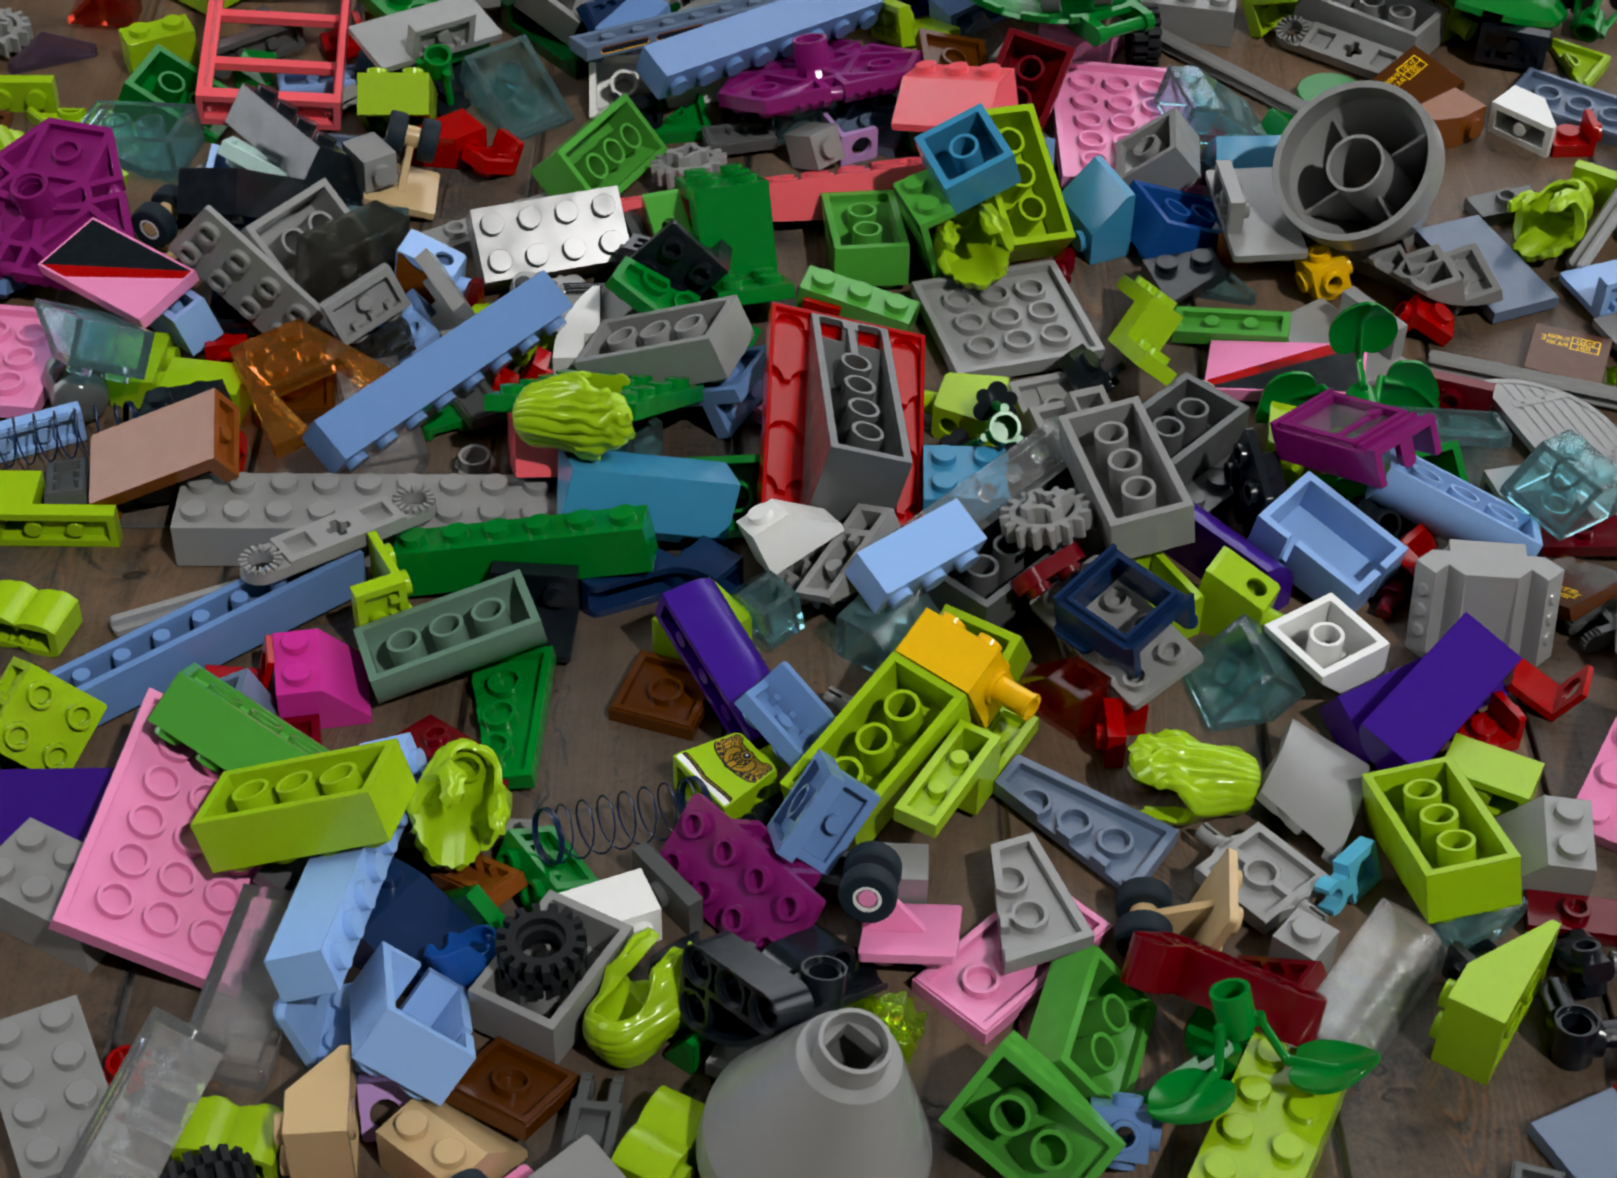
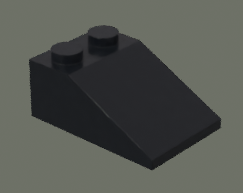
M179 168L177 214L192 216L193 220L207 205H211L232 225H245V218L262 217L312 186L313 181L241 168Z

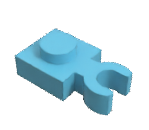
M1359 836L1332 861L1334 873L1331 876L1324 875L1316 881L1314 891L1326 894L1325 899L1317 906L1321 911L1333 916L1339 914L1347 902L1357 903L1382 879L1376 840Z

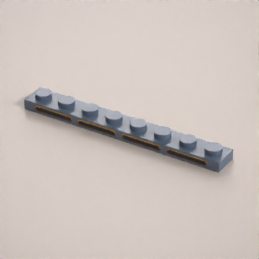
M723 0L569 36V50L583 58L586 62H601L604 60V57L616 54L630 55L634 53V50L641 49L645 45L778 0Z

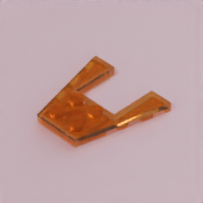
M300 319L284 323L280 327L249 338L229 348L232 364L244 390H247L252 408L258 414L266 438L269 439L273 448V454L277 459L307 446L301 438L308 430V427L279 397L338 371H342L360 389H363L392 370L388 366Z

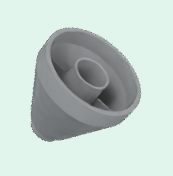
M1373 80L1353 81L1337 85L1306 103L1291 119L1281 135L1276 147L1272 167L1275 195L1281 209L1290 221L1306 236L1323 246L1343 251H1360L1403 240L1421 229L1429 217L1444 175V143L1441 133L1429 113L1411 94L1398 86Z
M842 1008L823 1013L738 1055L724 1068L714 1082L701 1115L696 1137V1160L701 1178H928L932 1164L933 1149L929 1124L899 1044L887 1025L878 1016L859 1008Z

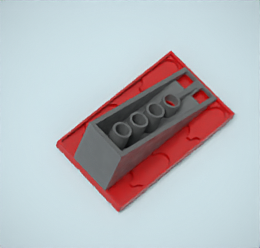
M772 302L766 327V362L763 378L762 432L760 435L757 504L765 503L770 499H777L824 508L842 525L858 503L893 508L901 528L922 517L925 335Z

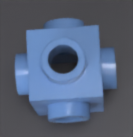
M1113 1092L1112 1099L1090 1097V1104L1114 1131L1123 1126L1132 1129V1132L1126 1136L1119 1135L1126 1145L1110 1163L1108 1168L1134 1171L1136 1164L1148 1165L1149 1151L1159 1152L1162 1122L1147 1115L1146 1109L1148 1104H1143L1144 1097L1141 1095Z

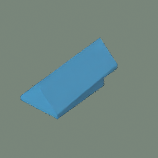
M558 449L557 514L571 513L579 509H588L590 511L610 509L623 504L632 506L648 504L657 541L679 543L684 537L700 539L703 535L716 542L724 543L727 540L741 484L726 462L609 451L601 455V460L591 462L580 460L574 453Z

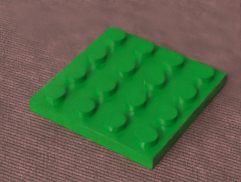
M556 370V374H540L538 379L527 378L520 379L519 383L500 384L499 391L484 394V411L512 413L513 404L525 386L560 373L580 370ZM593 372L600 374L616 375L615 372ZM650 374L628 375L630 384L623 386L622 392L619 393L625 397L632 411L633 421L704 401L702 393L704 385L689 384V377L670 376L665 377V381H652L653 376Z

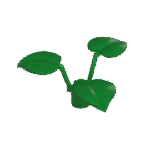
M1362 302L1349 306L1336 316L1328 332L1330 346L1337 354L1355 352L1354 356L1359 381L1347 389L1346 395L1408 411H1438L1440 401H1437L1439 387L1431 369L1421 361H1397L1389 367L1386 375L1377 376L1376 383L1373 386L1367 384L1362 353L1382 351L1393 343L1397 336L1398 324L1395 316L1389 309L1377 302ZM1291 371L1282 373L1269 381L1264 388L1255 413L1256 423H1268L1272 401L1298 407L1329 389L1326 384L1316 385L1313 375L1308 372Z
M1241 978L1224 979L1215 983L1209 990L1213 1011L1198 1005L1188 1023L1184 1038L1186 1050L1191 1055L1199 1056L1200 1059H1207L1214 1055L1212 1070L1207 1073L1199 1068H1184L1164 1075L1153 1085L1148 1094V1108L1146 1112L1147 1115L1155 1120L1177 1125L1206 1122L1224 1113L1232 1105L1237 1094L1236 1086L1233 1082L1219 1079L1223 1075L1225 1039L1239 1042L1241 1049H1246L1250 1038L1255 1033V1027H1260L1283 1064L1292 1067L1288 1074L1291 1085L1302 1092L1310 1094H1333L1353 1086L1380 1062L1381 1053L1350 1042L1323 1039L1303 1043L1297 1048L1295 1055H1291L1286 1051L1267 1022L1265 1011L1255 1010L1249 982Z

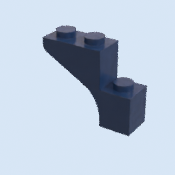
M704 535L690 547L684 548L678 557L658 547L653 572L584 578L581 580L583 613L594 618H600L658 602L661 594L696 579L709 577L733 597L743 589V556Z

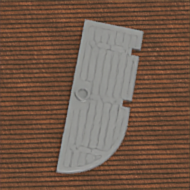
M1500 378L1483 380L1496 383L1491 405L1583 515H1617V427L1611 420L1584 400L1551 386L1519 379Z

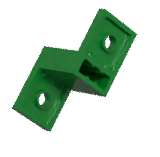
M741 163L721 165L719 172H706V168L684 170V176L674 177L675 189L678 188L680 195L689 201L693 236L705 247L709 246L711 248L722 239L732 248L729 273L703 295L710 300L737 294L741 305L795 298L794 282L782 275V273H779L777 269L769 181L757 175V172L750 171L748 167H742Z

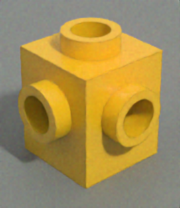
M1316 243L1307 247V259L1294 260L1297 285L1302 293L1307 292L1314 300L1323 298L1326 301L1333 300L1342 294V291L1352 287L1349 274L1353 273V266L1345 252L1341 253L1336 249Z

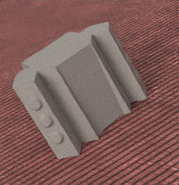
M1449 539L1448 545L1443 550L1432 549L1416 560L1405 647L1420 658L1425 656L1461 616L1467 612L1534 667H1537L1551 657L1564 569L1546 557L1527 556L1525 544Z

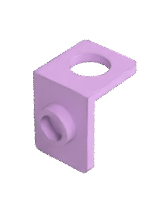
M827 112L821 114V123L836 124ZM837 125L845 158L837 161L840 166L877 157L878 129L876 126L844 133ZM863 137L869 138V144L864 151L860 153L852 151L853 144L858 139Z
M359 1072L356 1086L362 1140L364 1142L376 1141L375 1131L379 1126L371 1118L370 1112L373 1105L380 1100L389 1099L396 1102L401 1109L411 1100V1096L401 1089L399 1083L382 1074L380 1076H373L367 1072Z

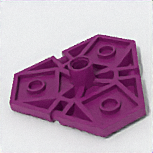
M822 33L799 35L792 39L793 55L771 60L761 67L754 66L741 71L735 76L729 77L717 93L719 107L732 109L733 113L752 112L758 113L760 118H771L777 115L787 116L797 112H805L806 110L829 107L832 101L841 100L843 103H848L853 100L876 97V95L890 94L900 89L902 77L913 69L916 63L921 61V50L869 43L861 47L860 41L841 38L827 41V35Z
M48 117L0 151V279L8 276L13 277L14 282H28L31 285H41L42 287H53L54 289L74 292L43 275L37 264L92 217L136 239L129 201L125 192L126 186L117 142L112 128Z

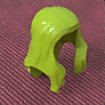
M1580 178L1560 179L1550 183L1538 193L1533 190H1525L1508 201L1507 211H1515V220L1512 228V237L1515 243L1511 245L1523 261L1536 262L1548 260L1552 257L1556 258L1568 249H1572L1584 238L1587 222L1593 215L1594 206L1593 197L1586 184Z
M983 201L956 215V217L934 226L932 244L937 265L944 275L954 278L957 284L961 283L964 288L986 290L988 287H991V284L999 282L1002 277L1007 275L1010 254L1014 251L1013 235L1007 219L999 214L992 203L987 204Z
M572 371L532 382L522 389L513 404L512 423L514 430L521 440L531 447L560 449L565 452L574 453L580 460L591 462L601 460V455L611 450H618L622 445L627 444L628 440L635 438L636 433L632 425V411L625 397L619 394L622 392L623 386L630 384V379L623 373L609 375L588 371Z
M1165 728L1156 734L1148 732L1138 735L1134 743L1127 748L1131 752L1129 754L1130 764L1127 767L1131 781L1139 785L1151 786L1158 790L1170 789L1175 791L1188 806L1185 809L1176 806L1161 807L1148 805L1144 806L1143 810H1138L1170 826L1184 827L1224 815L1239 816L1250 810L1256 801L1261 784L1260 767L1256 758L1240 747L1201 743L1184 730Z
M459 738L440 747L434 753L417 782L418 787L406 811L413 825L411 833L416 835L414 845L419 851H422L423 858L431 867H444L448 871H461L474 863L476 856L480 852H487L499 835H505L506 825L510 820L512 810V792L502 783L501 765L494 750L487 745L478 744L472 739Z
M650 927L634 933L628 939L621 952L605 967L600 991L586 1008L582 1027L584 1039L588 1047L600 1059L616 1068L629 1069L642 1065L660 1049L668 1038L679 1034L684 1028L688 1027L681 1016L678 1000L683 949L675 946L672 947L663 959L651 968L649 980L630 981L627 973L634 968L660 937Z

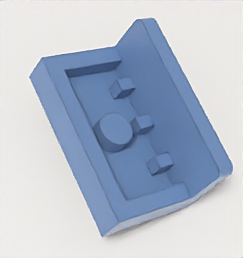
M786 661L780 663L763 680L745 692L734 703L742 712L747 724L758 730L773 747L775 755L791 768L836 718L831 710Z

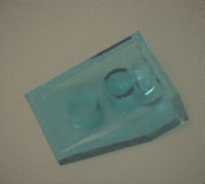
M526 34L464 56L460 81L477 109L497 129H506L520 140H524L574 120V115Z
M1185 65L1183 67L1168 66L1154 102L1161 114L1176 107L1199 135L1200 144H1208L1215 136L1268 135L1248 102L1202 69L1192 65Z
M96 100L80 122L113 129L122 168L145 178L162 179L164 181L178 180L179 168H188L206 141L196 104Z
M36 298L34 307L52 356L55 360L67 365V372L87 377L91 376L92 370L104 372L105 379L125 384L129 383L130 377L145 379L155 335L154 332L109 312Z

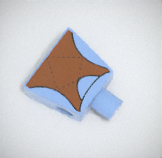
M411 229L396 250L394 274L405 294L414 288L430 305L436 301L423 284V281L428 278L414 259L427 248L444 265L464 295L469 281L472 280L465 277L467 263L465 254L417 230Z

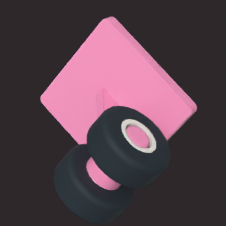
M866 841L854 846L845 859L838 900L842 910L850 918L862 922L858 961L870 962L880 966H889L895 963L922 964L932 968L943 965H955L963 917L962 906L902 903L898 899V886L902 875V862L898 853L889 845L878 841Z

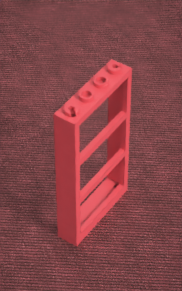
M225 0L208 1L195 92L197 124L228 125L225 120L239 89L213 87L215 70L334 76L333 94L278 91V98L295 105L298 108L297 113L315 121L318 124L317 130L341 131L352 0H341L340 15L224 9ZM221 23L338 29L336 61L322 62L217 56Z

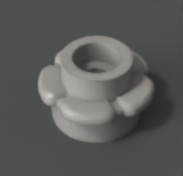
M478 444L462 448L458 453V459L455 461V468L459 470V474H491L493 467H495V459L491 456L490 450Z

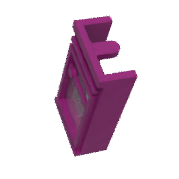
M1332 388L1325 390L1270 422L1278 459L1380 489L1387 486L1381 455L1395 447L1399 465L1408 468L1412 467L1416 461L1415 450L1435 456L1442 453L1434 414L1426 413L1422 416H1417V413L1413 411L1408 413V410L1334 392Z

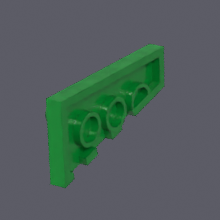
M625 256L604 285L619 299L626 302L639 313L700 302L701 296L688 289L687 291H678L672 288L668 278L628 256ZM752 324L751 326L755 332V336L751 340L748 347L754 345L755 341L757 340L759 334L762 331L761 329L755 327Z
M553 646L534 647L471 670L473 691L477 704L476 712L481 731V744L487 745L494 750L502 768V779H508L509 789L536 787L557 660Z

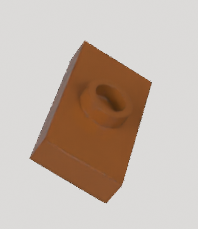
M480 853L476 856L474 863L461 871H448L446 868L440 867L435 868L430 873L433 883L444 891L476 884L480 885L497 907L528 886L523 871Z

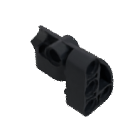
M819 925L778 939L769 944L762 952L757 950V945L752 941L746 942L730 931H723L689 944L683 949L678 1000L681 1016L691 1030L721 1045L748 1047L767 1041L818 1015L845 1008L888 989V982L883 983L880 980L874 963L858 961L859 947L850 946Z

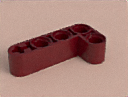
M1134 931L1119 978L1122 983L1132 988L1153 994H1175L1212 1011L1209 996L1210 988L1215 983L1224 979H1244L1250 984L1255 1010L1265 1011L1267 1022L1280 1041L1297 1047L1317 1039L1328 1003L1326 996L1186 936L1166 931ZM1255 1027V1030L1263 1033L1260 1027Z

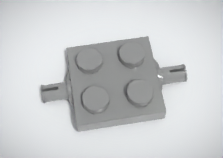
M1259 821L1243 833L1230 837H1225L1208 822H1205L1204 826L1201 825L1197 829L1195 838L1212 849L1213 853L1195 867L1193 881L1201 886L1227 848L1237 850L1238 869L1243 872L1242 885L1239 890V906L1244 911L1243 920L1263 936L1287 919L1297 907L1325 923L1328 922L1329 915L1310 902L1311 899L1320 893L1314 891L1316 881L1328 874Z

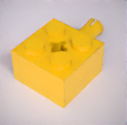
M926 607L895 651L967 694L971 720L986 729L1002 706L1019 715L1025 721L1031 719L1039 708L1041 697L1036 692L1033 693L1014 681L1009 670L1011 666L1001 653L1002 646L985 633L981 632L976 636L967 631L964 623L951 613L944 611L940 615Z

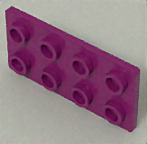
M695 793L692 795L660 852V855L703 897V918L719 932L730 931L746 942L752 941L757 945V950L760 952L778 939L814 926L826 905V900L814 890L822 873L797 857L791 863L775 852L767 827L761 821L731 819L703 794Z

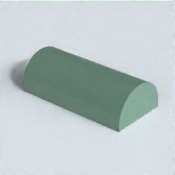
M520 569L353 629L370 684L379 704L548 642L541 619Z

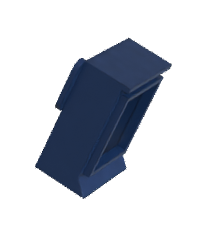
M1114 543L1053 596L1056 619L1054 634L1081 654H1089L1096 651L1134 679H1137L1142 674L1140 652L1173 621L1185 629H1193L1198 625V617L1195 614L1194 593H1182L1119 551ZM1116 580L1156 606L1126 635L1086 608Z

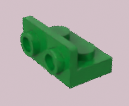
M553 825L538 826L541 845L547 855L556 861L558 856L556 828ZM532 827L508 829L495 859L523 871L528 886L518 892L516 896L529 912H532L531 904L539 903L550 889L560 893L599 881L582 859L578 860L571 855L563 864L548 866L544 863L535 848ZM565 840V846L570 851L571 846ZM566 849L562 861H564L569 855ZM572 849L571 853L579 857L578 854Z

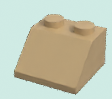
M351 1044L340 1045L285 1090L283 1112L274 1114L273 1124L275 1145H281L280 1171L282 1176H290V1178H358L360 1115L356 1086L357 1077L354 1059L352 1058Z
M412 1098L375 1131L381 1169L393 1178H451L458 1172L469 1168L479 1169L488 1178H504L528 1157V1150L496 1127L446 1102L439 1106L426 1098L424 1100Z

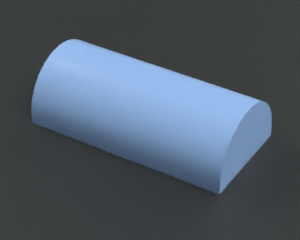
M1395 447L1382 454L1387 486L1380 489L1367 485L1365 498L1370 499L1383 508L1397 511L1402 518L1416 525L1422 524L1429 532L1447 541L1449 539L1525 544L1527 556H1537L1543 547L1538 518L1416 456V461L1412 467L1401 466L1397 461Z

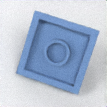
M766 345L747 347L745 354L740 358L732 371V375L727 380L718 384L710 382L700 383L704 385L702 392L704 401L681 408L702 406L717 438H731L763 398V382L761 377L764 375Z
M818 749L766 825L776 854L791 863L797 857L828 876L880 801L879 793L839 769L835 758Z

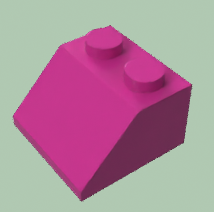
M318 628L272 633L276 700L280 718L319 714L321 729L373 723L369 680L360 651Z

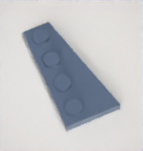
M1019 754L1012 759L994 781L993 794L1116 889L1123 882L1131 878L1152 877L1178 842L1179 829Z

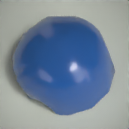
M485 924L473 926L460 934L448 932L445 947L439 950L433 944H427L423 957L430 968L466 988L471 987L496 956L495 940H497V929Z

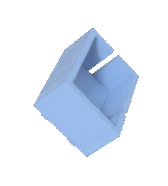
M1310 471L1305 473L1257 516L1247 539L1287 567L1292 572L1293 584L1310 598L1316 600L1332 592L1355 613L1366 604L1369 597L1372 598L1383 585L1395 576L1409 549Z
M382 941L349 987L352 1058L368 1074L373 1076H380L382 1074L399 1083L401 1089L412 1098L417 1100H424L426 1098L442 1106L476 1059L474 1038L470 1035L473 1030L467 988L429 967L399 1009L396 1008L397 999L420 969L421 962Z

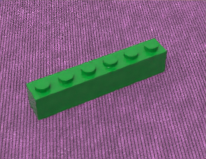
M623 504L601 510L579 509L564 514L548 515L540 513L526 518L508 520L505 518H495L488 522L464 524L456 522L443 527H413L398 533L393 550L396 555L398 569H405L410 577L413 594L408 595V597L457 592L490 580L493 561L579 565L580 579L653 572L658 544L648 504L638 506Z

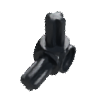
M1557 976L1549 977L1547 982L1539 985L1538 993L1548 1014L1544 1021L1545 1029L1550 1038L1548 1056L1555 1065L1568 1071L1584 1070L1592 1064L1594 1058L1604 1057L1606 1048L1617 1047V1019L1602 1021L1599 1014L1589 1007L1576 1004L1567 983L1560 981V978Z

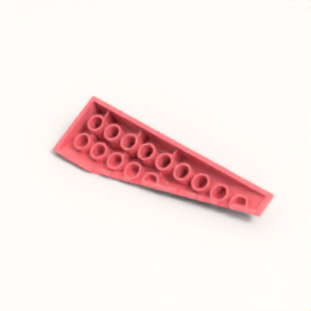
M920 156L869 162L870 168H865V165L853 164L839 166V168H836L837 174L824 169L802 172L801 179H798V176H794V174L763 178L769 181L773 222L823 220L821 193L893 190V183L905 179L909 175L919 173L925 170ZM642 195L620 198L623 212L637 210L638 215H641ZM681 196L688 220H691L689 201Z

